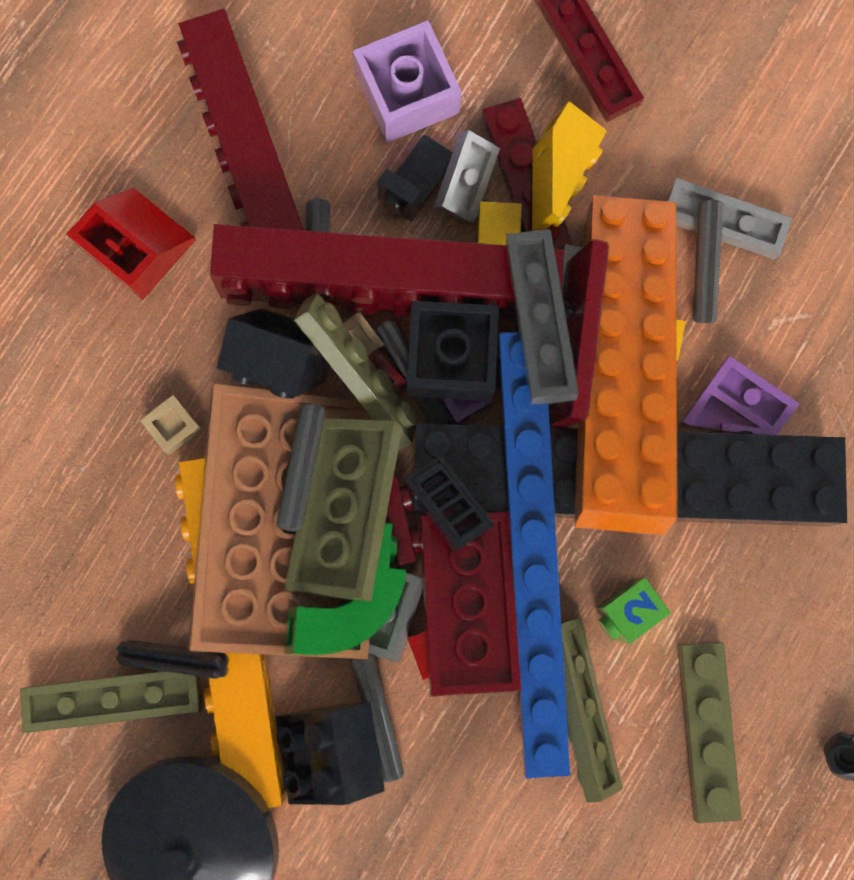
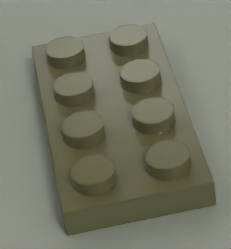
M323 418L302 528L296 531L285 590L294 593L371 602L402 426L396 421Z

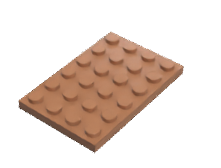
M213 384L188 651L368 659L369 639L353 648L334 654H285L289 608L332 609L347 599L294 593L285 590L296 531L283 530L277 527L276 524L301 406L304 403L320 405L325 410L324 418L374 420L359 401L306 394L298 397L295 396L293 399H287L272 394L270 390Z

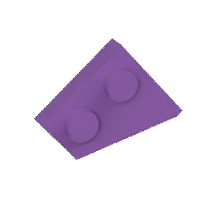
M728 356L683 417L681 423L686 426L741 434L777 435L800 403L731 356Z

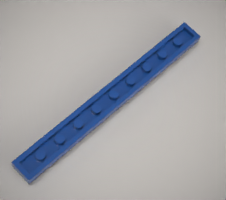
M519 332L499 333L498 343L509 528L522 691H519L524 775L526 779L570 776L548 403L530 405Z

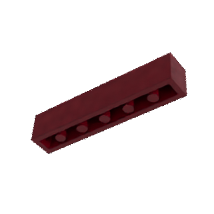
M225 8L178 23L184 38L177 41L179 51L185 66L193 64L196 75L189 77L197 101L205 99L209 111L202 113L210 137L218 135L222 146L215 149L218 162L223 173L231 172L235 183L227 186L236 210L244 209L248 220L240 223L241 226L304 230Z

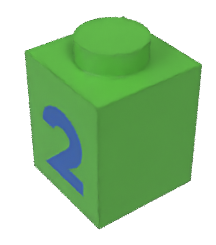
M645 577L635 578L596 607L602 615L598 622L612 641L619 638L621 642L631 644L671 614Z

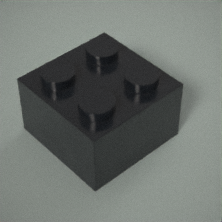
M412 301L407 397L492 401L496 387L499 306Z
M260 308L228 318L217 369L231 373V379L239 383L250 385L259 383L270 387V392L276 396L293 399L295 396L298 397L326 381L330 364L293 318Z

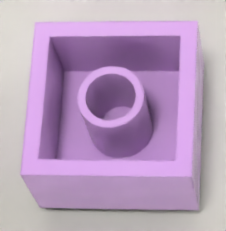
M428 20L353 50L355 75L386 143L459 114L462 91Z

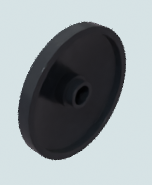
M180 756L160 760L147 766L131 778L116 794L108 808L103 824L102 855L110 880H274L279 861V841L276 825L267 804L258 791L244 777L231 768L213 760L193 756Z

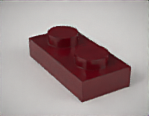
M393 477L387 514L389 523L392 524V536H395L397 540L396 554L399 566L416 562L414 553L421 552V543L417 526L408 528L405 511L413 510L408 486L399 487L397 477Z

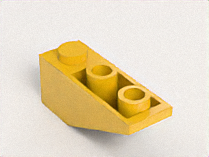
M570 101L548 122L533 148L532 231L546 230L550 225L558 227L565 220L572 208L567 204L570 197L574 198L587 181V177L583 175L585 170L590 169L603 152L599 145L607 130Z

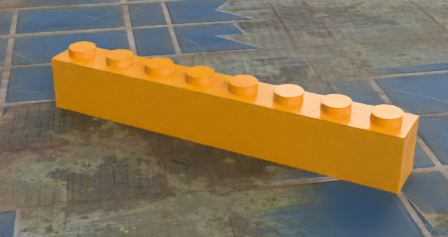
M205 458L179 462L180 474H176L174 479L177 496L179 499H184L186 516H181L180 525L184 541H190L192 558H187L186 560L190 584H194ZM225 653L229 657L228 674L217 679L209 678L210 687L205 688L204 691L207 713H214L216 731L211 732L213 757L215 759L220 758L221 764L244 777L258 791L268 808L282 806L287 796L284 788L280 748L277 742V728L266 655Z

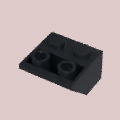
M371 702L339 704L275 716L278 731L277 742L281 751L284 788L287 792L288 804L348 805L385 791Z

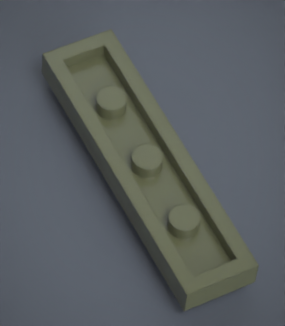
M318 292L305 299L294 319L295 322L374 420L396 421L402 426L398 451L412 444L416 423L418 422L412 406L399 398L393 390L388 375L383 370H378L368 358L363 343L357 337H352L347 331L336 308L332 304L326 303Z
M580 617L561 622L568 738L573 745L578 766V780L583 787L586 803L602 802L623 788Z
M722 642L678 645L693 819L697 823L741 821L725 645Z
M166 671L20 688L23 733L202 711L199 676Z

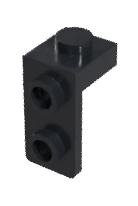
M423 135L395 174L386 168L378 179V200L390 212L396 215L401 214L412 222L445 176L453 152L427 135Z

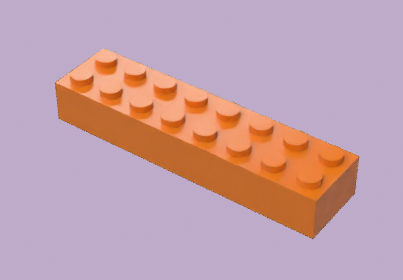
M593 195L585 222L584 247L591 240L596 239L608 242L609 252L589 418L578 422L574 527L665 535L677 519L676 202Z

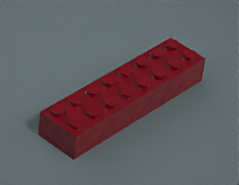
M214 224L210 277L220 298L226 299V302L231 305L249 306L252 301L268 302L270 307L290 309L293 308L294 304H302L305 299L318 292L326 303H330L334 307H350L354 313L360 312L365 315L376 314L377 309L394 310V315L411 317L412 301L495 305L499 306V322L501 318L517 319L506 245ZM554 249L562 293L564 249Z

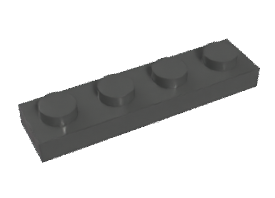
M551 229L506 234L505 244L530 405L577 400L579 392Z

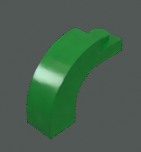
M385 523L371 602L347 599L332 609L289 608L285 654L326 655L342 652L366 641L386 623L399 602L406 577V570L389 568L390 562L394 561L397 551L396 537L391 536L392 524Z

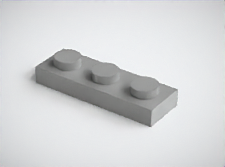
M678 178L675 179L667 201L676 202V226L697 233L700 202L704 200H719L723 203L722 242L774 260L780 256L792 220L791 217Z

